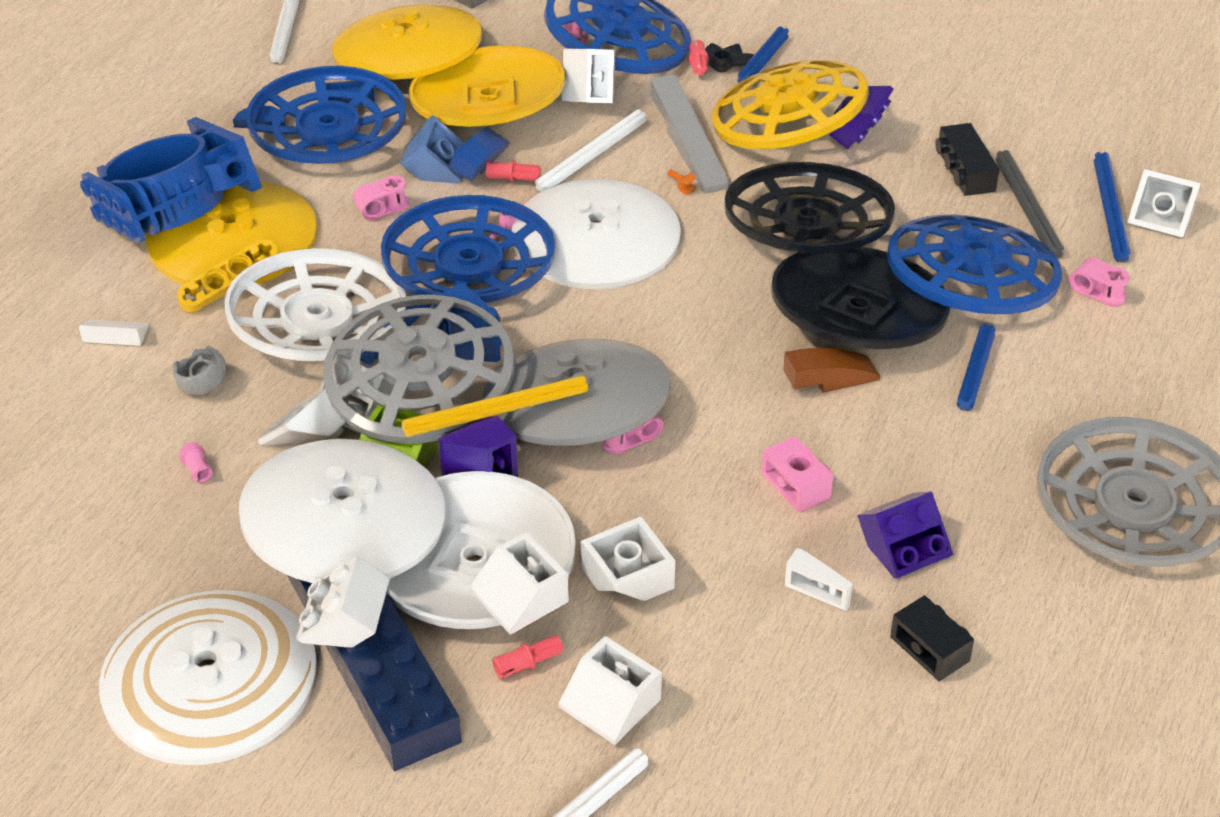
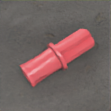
M696 40V46L694 41L689 45V63L692 65L693 73L699 74L701 77L708 70L709 56L705 51L704 42Z
M513 160L511 163L488 161L486 177L488 179H508L513 183L516 180L535 181L541 177V168L539 165L517 164Z
M553 635L531 645L521 643L520 648L493 657V667L498 678L504 679L527 668L533 670L536 663L559 655L564 649L558 635Z

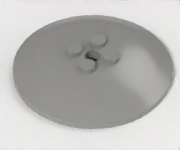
M575 339L547 344L514 357V376L507 394L578 376H585L588 391L498 414V416L516 435V439L534 444L573 446L612 439L642 426L664 407L671 388L669 372L665 364L652 352L627 342L609 339ZM503 365L500 368H498L495 372L501 374ZM487 381L483 391V399L492 391L495 384Z

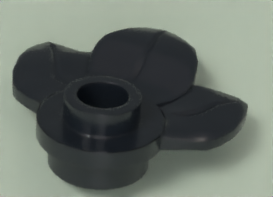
M710 43L705 48L709 56L710 67L718 72H725L736 66H745L754 56V54L750 53L742 54L740 44L721 48L714 43Z

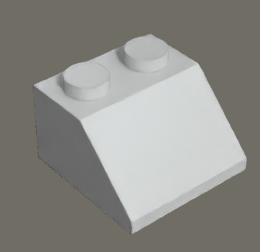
M1144 169L1127 224L1183 238L1192 218L1201 190V184Z

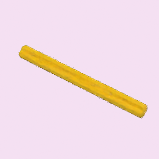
M578 376L404 419L402 421V429L406 437H411L586 393L588 391L587 380L585 376Z

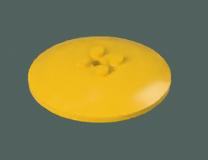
M443 5L400 6L374 13L349 25L334 40L332 53L338 66L362 68L380 74L389 80L415 78L447 69L469 57L481 43L482 30L479 21L472 14L458 8Z
M509 45L479 47L469 57L454 66L429 75L415 77L409 88V96L413 108L427 119L434 115L446 125L465 127L489 126L529 116L551 104L564 89L565 72L562 64L555 57L541 50Z
M260 181L262 188L254 192L238 185L224 190L222 200L212 210L189 223L161 231L155 236L149 233L146 234V245L149 257L155 267L168 278L185 284L261 239L272 241L277 247V254L294 250L312 249L317 237L316 217L310 204L298 193L275 183ZM261 250L259 251V256L264 255L267 258L269 257V252L264 253ZM237 263L233 265L232 270L240 274L248 266L244 263ZM294 266L271 272L257 279L255 283L261 284L275 279L293 269ZM213 277L208 280L207 284L209 287L217 289L223 286L224 282L221 278Z

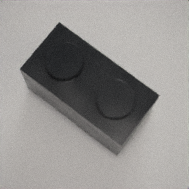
M925 595L893 615L890 638L936 680H943L970 662L974 638L966 628L959 626L945 613L942 607L935 605Z

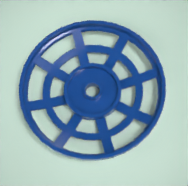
M547 0L544 11L545 23L554 38L565 48L601 49L606 42L618 47L636 49L639 60L615 56L616 71L636 74L665 72L679 66L684 62L689 53L691 38L687 27L674 12L656 0H571L569 5L570 14L559 18L556 17L554 12L555 0ZM578 2L593 5L592 10L579 12ZM642 2L655 12L646 11L639 4ZM591 19L601 31L589 25L585 20ZM651 19L663 21L664 31L652 25ZM575 22L581 29L595 37V39L588 46L568 33L562 25ZM671 24H674L684 38L682 46L670 37ZM648 31L657 36V38L643 41L641 37L645 36ZM666 42L676 51L675 54L669 57L649 60L646 49L658 47Z
M349 66L313 67L286 74L258 91L250 101L246 111V123L249 134L259 147L282 159L312 164L337 163L370 154L389 143L400 132L406 119L405 98L401 90L392 81L375 72ZM325 80H351L365 84L358 93L341 90H326ZM312 81L315 82L316 92L302 95L290 102L277 95L293 86ZM376 87L389 95L396 106L381 112L379 106L367 97ZM335 98L351 101L347 104L340 101H329L328 99ZM318 100L317 103L311 104L302 110L297 108L305 103ZM268 101L280 108L273 118L272 126L256 123L259 111ZM362 104L373 115L359 118L356 109ZM290 114L295 117L296 126H281L284 115ZM399 114V119L394 127L385 135L378 136L383 126V119ZM375 123L369 135L358 133L360 126ZM257 132L273 134L278 143L285 147V149H280L267 143L258 136ZM283 135H298L302 141L293 145ZM349 140L359 142L350 147L338 149V144ZM311 145L326 146L328 151L306 150V148Z
M486 195L449 196L422 203L396 218L387 228L381 242V256L384 269L389 277L404 290L414 295H438L440 292L442 293L451 288L437 285L431 282L433 280L444 278L455 282L453 287L461 283L467 286V284L484 282L490 287L474 289L472 291H476L485 303L503 300L532 287L549 271L555 254L553 232L548 223L539 214L517 202ZM454 210H477L475 222H457L440 226L433 216ZM489 211L513 216L527 225L514 233L502 226L487 223ZM421 220L430 230L418 238L412 247L395 242L407 228ZM472 230V233L451 237L448 235V233ZM536 230L541 235L545 244L546 256L529 259L528 248L523 240ZM484 232L499 235L505 238V240L498 243L494 239L485 236ZM434 239L440 242L435 248L434 253L421 251L426 244ZM515 246L520 254V260H503V252ZM391 250L408 256V265L412 275L400 276L391 266ZM417 259L434 263L435 270L422 274L417 266ZM541 266L538 271L527 279L510 286L523 275L526 268ZM517 269L504 281L494 277L501 270ZM416 283H421V284H423L424 286H426V287H428V288H430V289H432V290H434V291H431V290H428V289H425V288H421V287H419V286H417V285H415V284H416Z
M957 214L918 218L900 226L894 231L888 244V264L902 283L929 300L958 310L994 315L1027 312L1048 303L1057 294L1062 280L1060 263L1046 245L1018 228L987 218ZM960 225L962 229L949 231L940 227ZM978 227H984L995 231L988 232L981 230ZM910 231H919L915 247L898 251V239ZM928 234L944 237L942 243L925 244V239ZM1009 236L1023 247L1010 245L1003 238ZM941 252L947 264L943 265L930 253ZM1013 253L1028 256V265L1024 267L1012 259ZM919 255L929 267L938 273L929 282L913 272L902 259ZM1038 259L1049 262L1054 270V275L1047 285L1034 275ZM1008 268L1016 272V274L1009 276H995V274L1002 273ZM957 270H961V271H964V272H967V273H971V274L982 275L983 277L975 276V275H969V274H966V273L959 272V271H957ZM949 278L968 284L985 286L988 298L959 294L941 288V286ZM1027 280L1038 290L1035 293L1022 297L1001 299L998 286L1014 285Z

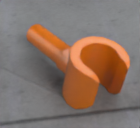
M671 169L667 172L668 176L678 181V189L683 194L688 195L696 189V186L691 184L695 180L694 174L689 173L684 176Z

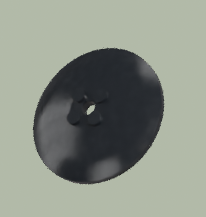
M860 247L833 253L797 252L782 261L772 277V298L785 317L801 329L817 337L846 346L865 349H896L913 346L937 335L946 325L950 313V307L929 300L902 283L888 264L887 252L878 249ZM905 258L902 259L921 278L930 282L934 275L918 264Z

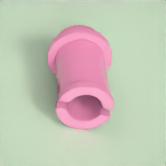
M190 442L181 448L179 458L184 465H187L193 480L202 483L211 478L213 471L204 457V448L195 442Z

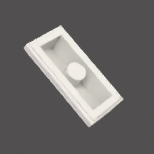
M90 319L80 324L79 331L82 342L141 346L149 324Z

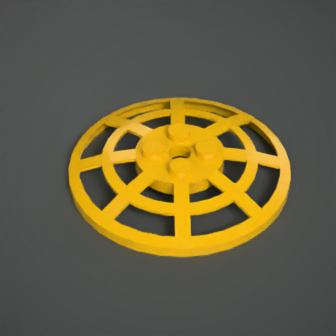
M807 60L779 65L754 74L730 88L715 104L712 111V124L716 134L723 141L741 148L775 149L802 144L827 135L852 120L867 102L869 95L867 79L856 67L838 61ZM805 69L820 70L812 74L802 72ZM840 73H849L855 76L859 81L858 90L842 86ZM831 76L834 83L833 85L818 84L817 79ZM764 82L758 88L748 90L755 83ZM819 92H829L824 98L815 104L813 103L818 97ZM839 94L853 97L843 109L829 118L821 111ZM755 96L756 100L742 108L741 99ZM733 102V110L736 115L724 125L719 118L720 111L726 104ZM759 108L762 112L768 113L769 116L756 115L751 112ZM811 115L817 122L814 125L796 131L775 134L778 123L797 120ZM742 119L751 123L766 124L764 135L743 134L733 131L732 128Z

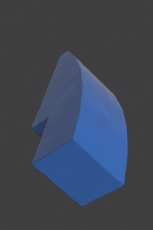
M484 128L469 138L454 153L449 166L472 181L479 173L482 174L486 170L488 161L494 162L509 146L510 142L491 128Z

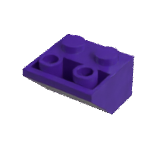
M868 86L869 95L862 110L852 120L828 135L846 149H849L854 142L860 144L869 132L868 129L870 127L873 128L883 116L882 113L892 102L889 96L894 88L891 86ZM846 96L834 114L843 109L853 97Z
M498 415L483 418L439 438L442 476L460 472L484 471L518 477L516 435Z
M932 491L911 493L857 515L868 548L893 578L902 577L954 555Z

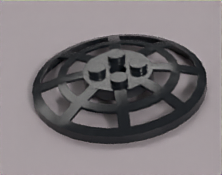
M816 162L777 163L751 170L731 183L726 191L724 201L725 214L730 223L747 237L774 248L803 253L842 252L868 245L881 238L890 229L895 210L893 198L877 181L848 168ZM789 176L817 177L814 187L796 186L780 188L774 180L775 178ZM833 179L851 184L865 192L852 199L840 192L825 188L827 180ZM760 182H763L770 191L756 199L753 204L738 198L744 190ZM790 195H803V196H794V197H790V198L788 197V196H790ZM823 197L834 199L843 203V205L838 206L836 203ZM875 198L884 210L885 219L868 221L867 213L861 205ZM774 199L779 202L775 207V211L762 208L766 203ZM733 205L749 211L750 221L753 226L746 225L734 214ZM853 210L859 222H842L843 214ZM758 215L774 219L775 225L762 226L758 220ZM879 227L873 232L859 237L865 229ZM840 229L854 230L844 238L835 235ZM783 232L785 235L793 236L795 238L792 241L779 237L773 233ZM807 239H825L828 241L822 243H805Z

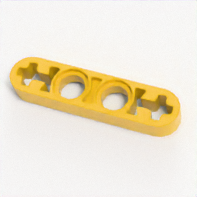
M267 239L258 240L186 282L177 291L179 307L185 312L194 313L226 295L232 281L239 275L232 270L233 265L244 263L249 267L253 265L252 261L256 260L257 263L265 259L264 255L259 256V251L261 250L264 253L269 252V257L277 255L276 245ZM213 277H218L223 280L224 284L220 288L213 289L208 286L207 282ZM185 295H196V301L192 302V300L190 299L186 300Z

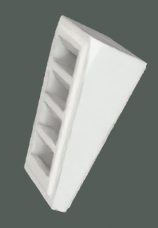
M797 547L787 561L785 586L847 611L850 607L853 583L805 550ZM836 589L842 591V595L838 593Z

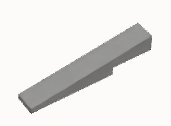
M670 74L650 78V96L668 124L667 133L691 173L694 174L704 194L728 189L730 182L676 75Z

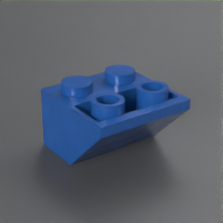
M464 283L438 294L471 302L486 310L500 323V316L497 310L486 304L476 291H472ZM452 307L449 311L464 318L475 329L491 326L482 318L466 310ZM443 319L438 327L448 335L465 331L459 325L447 319ZM500 337L483 338L484 361H500V346L502 345ZM469 341L455 345L456 357L473 360V342Z

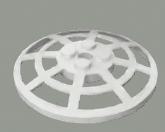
M313 248L280 253L249 266L232 281L226 292L224 304L226 320L231 330L240 340L252 348L284 359L324 361L333 343L332 337L337 336L353 320V316L362 314L381 303L406 297L405 290L389 277L383 264L376 260L349 251ZM306 264H335L351 267L352 269L345 279L330 276H309ZM294 266L296 279L282 282L268 291L255 283L257 279L271 272ZM366 272L382 281L391 290V293L375 299L367 289L356 284L361 274ZM312 285H327L338 288L334 291L325 288H312ZM300 287L301 291L291 294L285 300L278 297V295L288 290ZM245 289L259 297L254 306L253 318L235 316L234 313L236 303ZM351 291L361 297L366 303L352 307L346 295ZM271 304L279 308L281 318H262L266 306ZM406 307L398 308L397 312L406 310ZM379 316L370 319L366 326L357 328L352 333L356 335L350 339H359L371 325L379 320ZM389 325L386 328L379 329L369 340L385 341L395 331ZM240 326L256 327L264 338L274 344L270 345L254 338ZM283 327L290 334L284 339H280L267 328ZM301 339L319 340L321 346H305L296 343ZM353 350L337 351V353L351 356Z

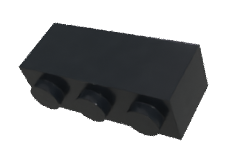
M971 123L941 126L939 138H936L935 141L936 151L938 154H941L946 169L950 170L956 186L960 187L964 196L996 192L1000 169Z

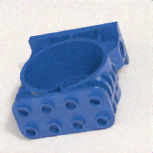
M194 117L186 121L191 134L164 136L134 146L114 157L106 165L98 166V176L90 172L83 173L82 181L79 182L83 193L91 200L93 206L90 207V210L97 222L102 221L108 228L116 230L119 234L128 237L129 240L141 243L145 241L144 234L149 233L155 236L161 231L184 225L203 216L222 200L224 190L236 185L251 192L262 188L244 137Z

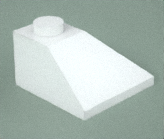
M326 389L298 403L259 437L257 442L260 445L305 444L326 438L328 440L335 439L344 432L342 425L346 422L334 410Z

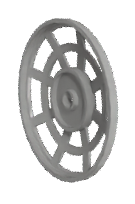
M414 295L381 303L353 319L340 331L331 344L325 358L323 374L326 393L332 407L340 418L352 428L382 441L415 444L439 441V438L478 420L406 437L402 427L393 426L399 409L421 410L439 406L441 410L453 408L454 405L451 400L464 393L476 381L477 377L495 384L492 391L483 400L505 395L510 388L514 376L515 361L512 344L506 330L494 316L483 308L471 302L450 296ZM427 304H437V305H438V306L436 307V309H433V308H415V309L403 310V311H400V312H397V311L395 310V309H398V308H401V307H407V306H413V305H427ZM452 307L466 310L482 318L491 326L475 329L464 318L449 311ZM381 314L384 316V318L371 325L359 339L346 340L357 328L370 319ZM420 315L430 316L425 325L407 326L402 319ZM443 319H447L456 323L465 331L448 335L438 327ZM389 323L395 331L385 341L369 340L379 329ZM500 337L504 351L501 374L483 366L485 354L483 338ZM472 341L474 345L473 362L456 357L455 345ZM353 350L350 362L353 378L336 388L332 371L337 351ZM362 351L379 352V363L362 372L360 366ZM414 355H424V356H425V357L419 358L418 360H411V359H410V358H411L412 356H414ZM454 369L467 373L460 382L452 388L445 390L442 382L451 375ZM383 375L394 387L389 396L376 390L368 382ZM359 388L371 400L386 406L381 422L369 420L358 414L345 403L343 398ZM430 388L433 396L426 398L403 399L406 390L418 391Z
M1106 417L1089 420L1069 428L1058 435L1043 453L1037 474V489L1041 503L1049 517L1060 530L1090 551L1127 564L1165 567L1191 563L1205 558L1220 549V536L1205 547L1191 541L1200 532L1206 517H1220V505L1207 506L1204 492L1194 479L1201 472L1209 468L1220 482V455L1193 435L1168 424L1149 419ZM1112 433L1136 434L1134 450L1113 449L1099 453L1094 452L1086 438ZM1149 437L1176 445L1191 453L1197 460L1183 469L1164 457L1147 452ZM1074 444L1084 459L1073 468L1068 476V480L1049 473V469L1056 457ZM1132 460V467H1120L1109 470L1104 462ZM1146 463L1155 465L1174 476L1166 480L1159 474L1145 469ZM1090 468L1100 477L1096 490L1077 484L1081 476ZM1047 484L1066 492L1068 507L1076 518L1075 520L1066 521L1055 509L1047 494ZM1185 485L1193 496L1195 506L1177 504L1178 498L1175 490ZM1076 496L1095 501V506L1099 513L1086 517L1078 506ZM1129 497H1137L1142 502L1132 501ZM1174 516L1195 517L1192 525L1183 534H1180L1168 525ZM1110 523L1125 530V540L1109 535L1097 528V526ZM1088 530L1103 541L1124 548V551L1096 542L1079 531ZM1157 531L1168 539V541L1159 543H1139V533ZM1175 547H1180L1189 552L1172 556L1139 555V551H1162Z

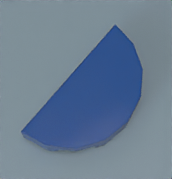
M264 105L258 113L256 123L272 126L273 118L279 109ZM247 108L236 114L233 119L234 127L247 128ZM285 115L282 118L281 126H286Z

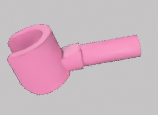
M499 213L498 226L512 231L516 218ZM492 233L489 237L496 240L499 235Z

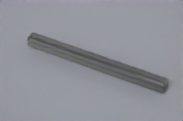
M998 151L995 160L1039 240L1056 257L1060 258L1063 255L1064 247L1010 151Z

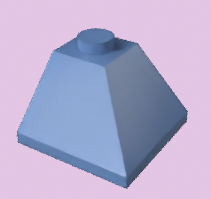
M432 115L407 145L400 164L421 181L458 184L462 181L463 176L449 165L454 153L465 142Z

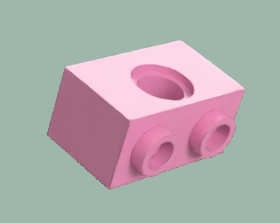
M795 436L763 450L761 473L798 513L831 498L833 483L831 470L826 465H823L813 455L811 449L808 446H804Z

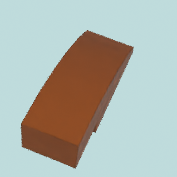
M807 348L786 351L784 355L783 371L794 390L818 385L822 393L880 380V375L870 358L854 351L835 348Z

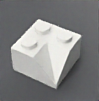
M641 516L581 541L582 570L598 591H616L646 601L675 588V559Z

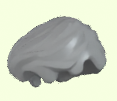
M207 346L206 349H195L189 358L182 359L180 362H174L173 375L177 386L183 392L200 395L213 392L214 388L223 382L226 373L224 357L211 346Z

